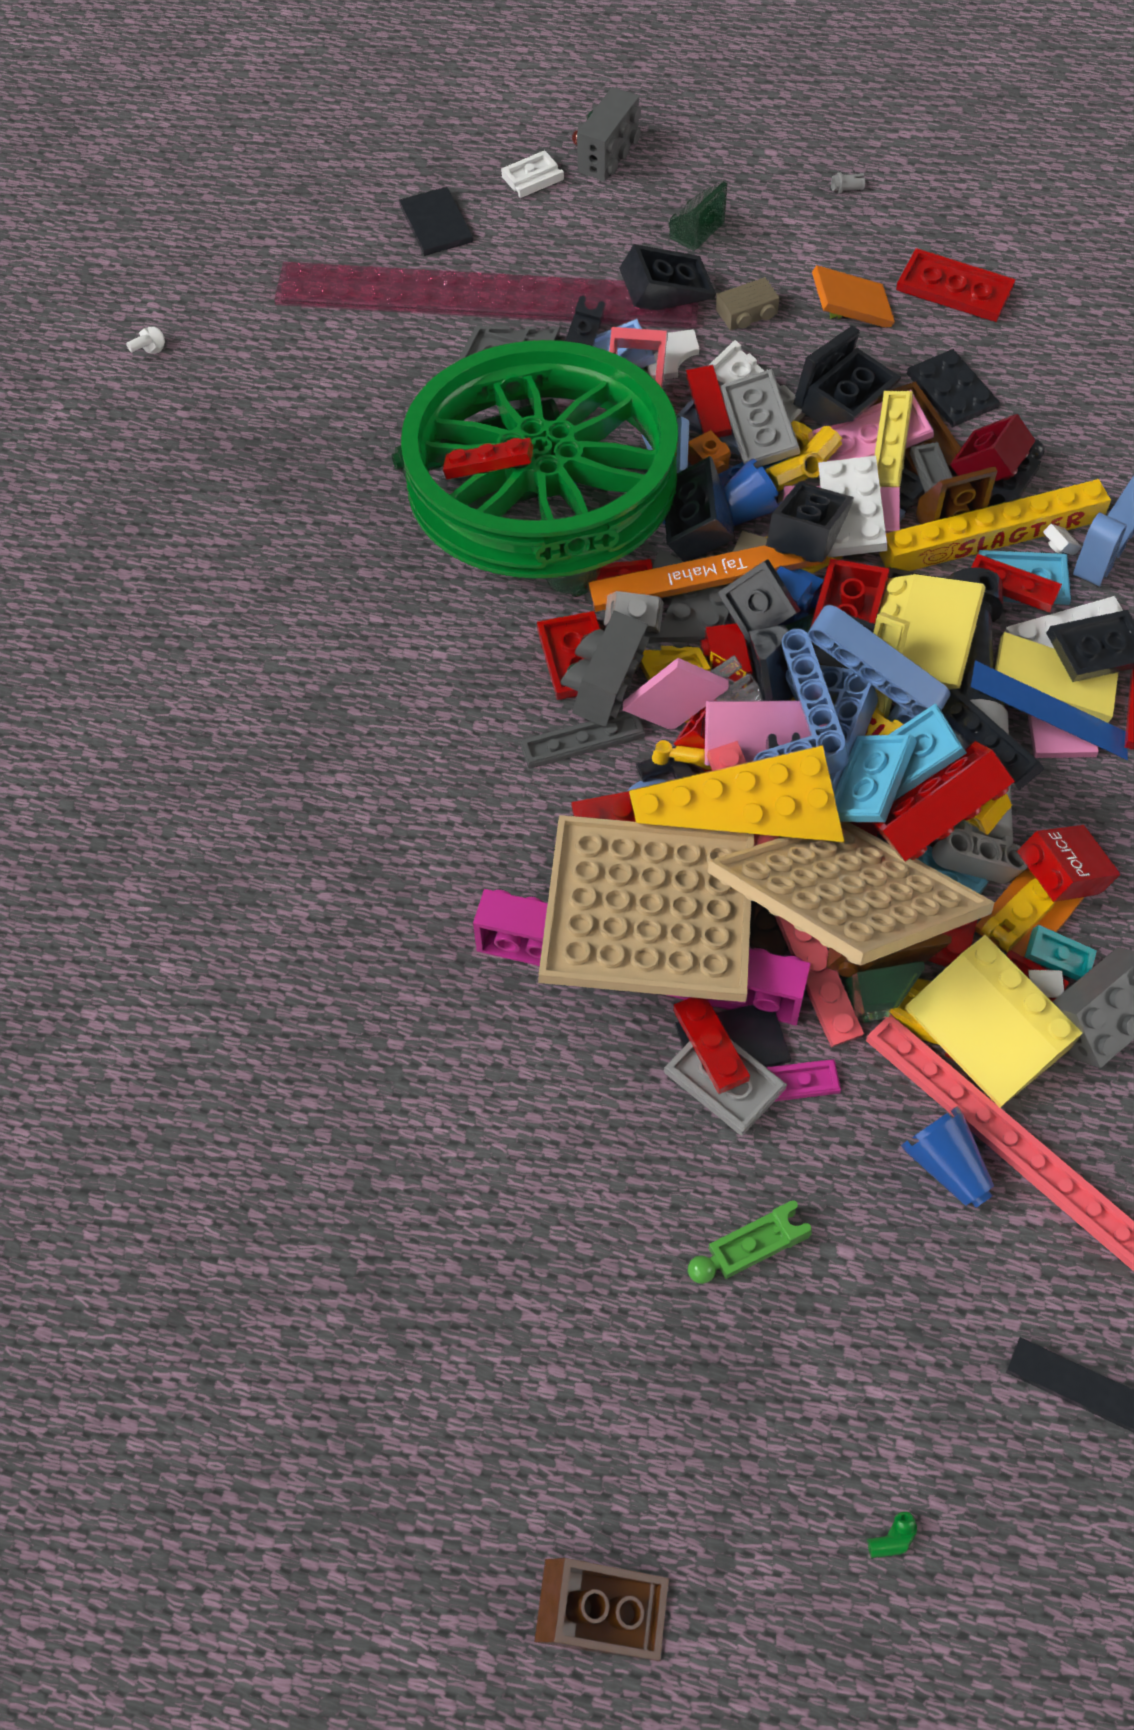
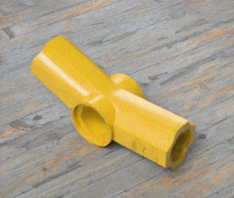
M823 426L802 449L801 454L792 456L765 469L777 491L783 490L784 486H792L807 478L818 477V463L827 462L842 445V437L830 426Z

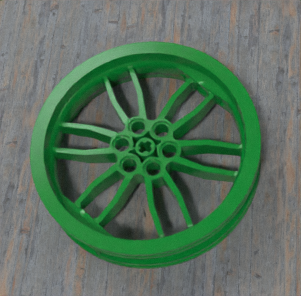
M534 340L503 344L471 354L448 366L432 378L411 403L403 422L401 448L406 471L408 499L419 526L437 546L454 558L478 569L495 574L519 578H555L580 574L610 564L629 554L650 538L666 518L676 492L678 425L675 411L668 396L660 385L643 369L617 354L594 346L567 341ZM541 398L575 400L556 420L548 421L543 419ZM529 399L534 416L522 418L509 402ZM497 405L501 419L508 430L464 420L480 411ZM598 407L607 410L603 414L581 423ZM624 421H627L646 438L653 450L599 441L606 438ZM513 438H531L533 453L530 464L474 474L450 495L430 476L428 462L444 464L446 454L454 450H469L478 448L483 444L494 445L504 443ZM442 439H447V440H452V441H456V442H461V443H465V444H469V445L450 444V443H439V442H440ZM613 467L645 469L648 472L644 475ZM574 482L606 491L627 493L605 506L588 512L582 494ZM499 490L477 510L468 506L480 497ZM532 491L538 494L541 520H517L501 517L525 492ZM559 494L575 512L576 516L554 519L547 497Z

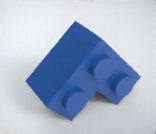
M780 566L776 572L800 609V612L780 625H785L788 631L797 628L803 629L809 620V612L812 608L816 609L824 580L803 569L790 571Z

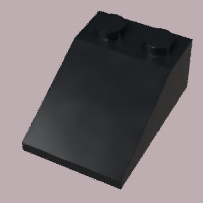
M633 244L619 267L634 307L658 311L714 299L716 296L702 259L697 255Z
M710 456L677 473L674 500L665 518L666 543L683 562L692 561L735 539L733 517L714 461Z
M798 482L772 513L766 546L774 548L775 551L782 554L791 553L801 556L809 562H823L836 541L852 506L854 497Z
M785 625L749 632L757 685L763 701H790L794 697L786 680L788 666L782 647V638L788 632Z

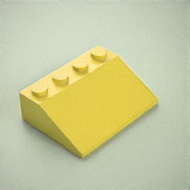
M917 574L889 578L879 613L884 612L910 622L903 655L944 684L948 689L960 688L986 587L981 583Z
M986 935L961 953L905 1006L908 1013L916 1019L999 1108L1066 1054L1082 1035V1032Z

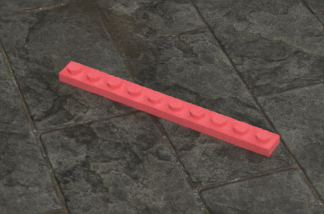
M738 741L708 750L706 755L712 770L747 763ZM754 834V846L778 839L779 836ZM775 916L791 956L799 957L803 961L811 963L805 988L831 1047L862 1037L864 1032L838 972L827 968V947L823 946L819 940L808 933L797 930L793 924L780 916Z
M891 1014L867 1036L866 1042L952 1116L954 1115L951 1113V1110L958 1106L964 1114L970 1131L1134 1271V1221L1004 1110L999 1108L990 1098Z

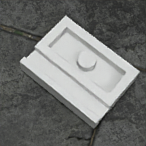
M545 150L501 168L502 178L514 192H518L520 198L564 180V171L558 169L557 163Z

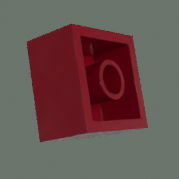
M1017 413L974 430L950 465L958 476L996 467L995 481L1000 479L1008 480L1018 472V466L1029 455V450L1036 440Z

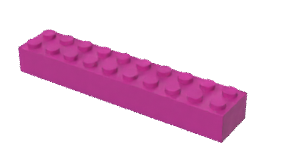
M484 889L473 921L476 951L540 966L548 903L536 897L523 898L514 896L500 889L494 891ZM761 948L749 949L746 1002L708 1000L711 1006L727 1010L754 1005L763 1011L776 1012L779 1022L797 1026L811 963L805 962L796 956L783 957L770 954L767 950ZM666 995V996L675 997V998H679V999H683V1000L690 998V997H683V996Z

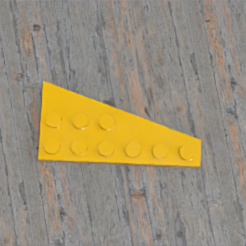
M823 745L629 790L636 823L844 842Z

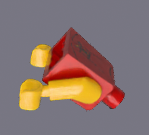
M706 706L685 721L687 723L673 743L676 748H672V745L666 740H661L656 744L652 755V761L655 764L665 765L668 763L669 758L672 757L677 762L697 765L705 772L713 771L711 765H705Z

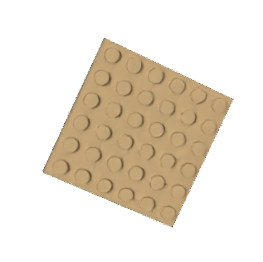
M559 815L538 983L746 1002L751 900L745 898L744 894L731 886L722 884L719 879L709 874L707 870L709 860L753 847L754 834Z
M840 822L844 842L781 837L709 860L707 870L709 874L719 879L722 884L731 886L744 894V897L748 900L757 902L767 908L771 914L780 916L793 924L797 930L808 933L819 940L823 946L834 949L844 955L851 963L860 966L992 914L995 903L917 859H908L905 862L888 843L850 822Z

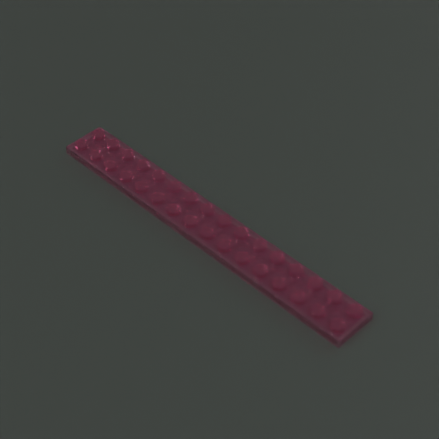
M283 262L274 298L275 305L572 322L579 297L583 295L586 297L585 306L588 309H595L600 301L605 302V313L601 324L623 325L638 319L640 326L696 329L699 303L695 302L658 311L634 307L625 282L621 280Z

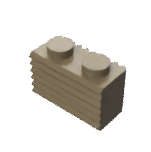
M766 277L717 294L716 311L730 331L736 328H746L751 323L762 319L769 320L778 314L779 295L771 287Z

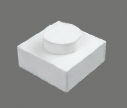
M1050 524L1043 532L1050 539L1048 542L1049 546L1059 554L1064 552L1075 555L1082 548L1063 527Z

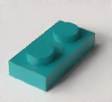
M1038 925L1032 929L1025 958L1049 969L1062 971L1063 975L1078 981L1092 969L1097 950Z

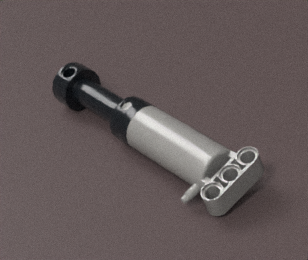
M978 567L965 568L952 573L946 579L981 583L986 588L962 682L957 690L1009 734L1007 704L971 687L975 661L994 669L992 623L999 619L1004 612L1002 579L997 573L989 569ZM956 734L964 749L967 748L969 745ZM1010 785V786H1008L1009 791L1007 792V795H1008V797H1009V799H1010V801H1011V785ZM1012 806L988 835L962 820L954 826V831L948 837L939 840L932 847V857L939 866L1000 884L1011 882L1028 868L1017 853L1021 846L1013 843Z

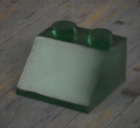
M724 181L690 199L685 207L671 217L669 221V238L692 251L699 248L725 223L728 183Z
M924 961L857 972L845 979L848 998L854 1009L855 1017H862L863 1023L880 1021L883 1018L890 1017L889 1011L900 1006L925 969Z

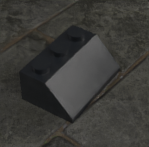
M856 348L809 387L801 412L822 426L852 422L884 395V391H889L900 381L901 376L859 348Z

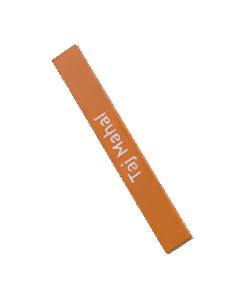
M763 545L589 582V589L595 612L606 610L607 596L616 591L664 598L730 584L767 559H769L776 571L780 566L792 571L825 564L826 558L823 562H809L801 556L791 553L782 554L775 551L774 548Z

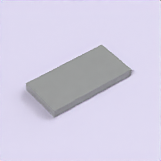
M772 369L719 386L744 465L754 458L757 460L754 464L755 468L801 454Z

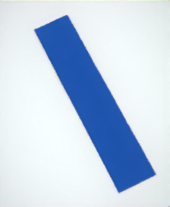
M975 661L971 682L972 688L1128 760L1127 748H1124L1126 731Z

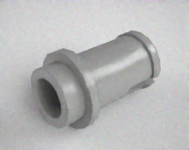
M838 172L831 179L832 191H838V194H841L843 191L864 190V173L843 175L841 172Z

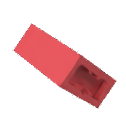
M612 327L609 352L618 355V348L658 350L655 381L662 388L667 331Z

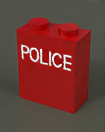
M1084 825L1036 831L1017 851L1053 902L1098 895L1105 891L1121 875Z

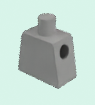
M616 591L607 596L604 626H607L615 610L648 624L646 631L660 633L664 603L658 596Z

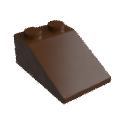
M996 467L940 480L919 498L916 511L919 523L924 524L987 508L997 474Z
M939 934L861 966L851 963L844 955L829 948L827 968L837 971L844 977L856 978L911 969L921 966L951 943L952 937Z
M570 1558L545 1559L534 1642L660 1661L669 1578Z

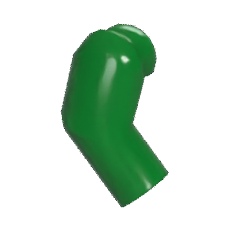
M899 1512L895 1516L887 1536L867 1539L871 1559L902 1555L908 1551L917 1534V1524L911 1513Z

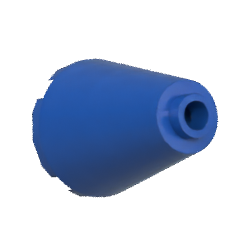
M754 458L749 460L723 486L734 526L773 513L781 504V502L776 503L775 497L779 493L762 466L758 469L755 468L754 464L757 460Z
M956 1106L951 1110V1113L954 1115L953 1118L949 1113H946L912 1137L918 1139L919 1142L911 1146L907 1140L901 1147L961 1203L966 1206L972 1202L976 1208L993 1196L989 1190L994 1187V1184L964 1114Z

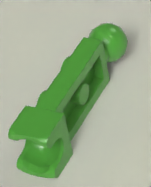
M789 1201L774 1209L772 1213L710 1243L708 1249L712 1257L709 1258L703 1255L694 1257L688 1264L687 1271L689 1277L696 1283L705 1284L710 1282L714 1278L716 1270L720 1269L725 1279H728L776 1253L808 1239L812 1234L811 1225L804 1223L794 1226L789 1223L788 1218L795 1215L798 1206L796 1201Z

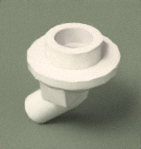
M148 327L139 332L140 337L126 343L131 353L143 348L148 353L156 354L163 349L165 339L159 328Z

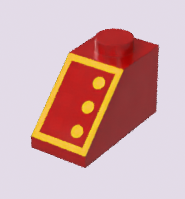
M737 623L706 627L705 639L700 640V649L704 657L708 658L710 668L744 688L750 687L752 668L745 637Z

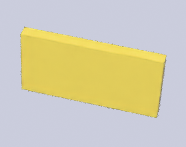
M1006 632L1003 633L1000 638L995 670L1107 723L1112 719L1118 672L1072 682L1054 648Z

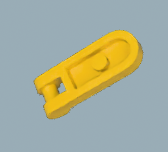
M1033 879L995 916L985 923L981 932L988 938L993 936L1000 942L999 946L1008 952L1053 908L1056 902L1051 900L1038 880ZM1005 925L1011 931L1007 932L1002 926Z

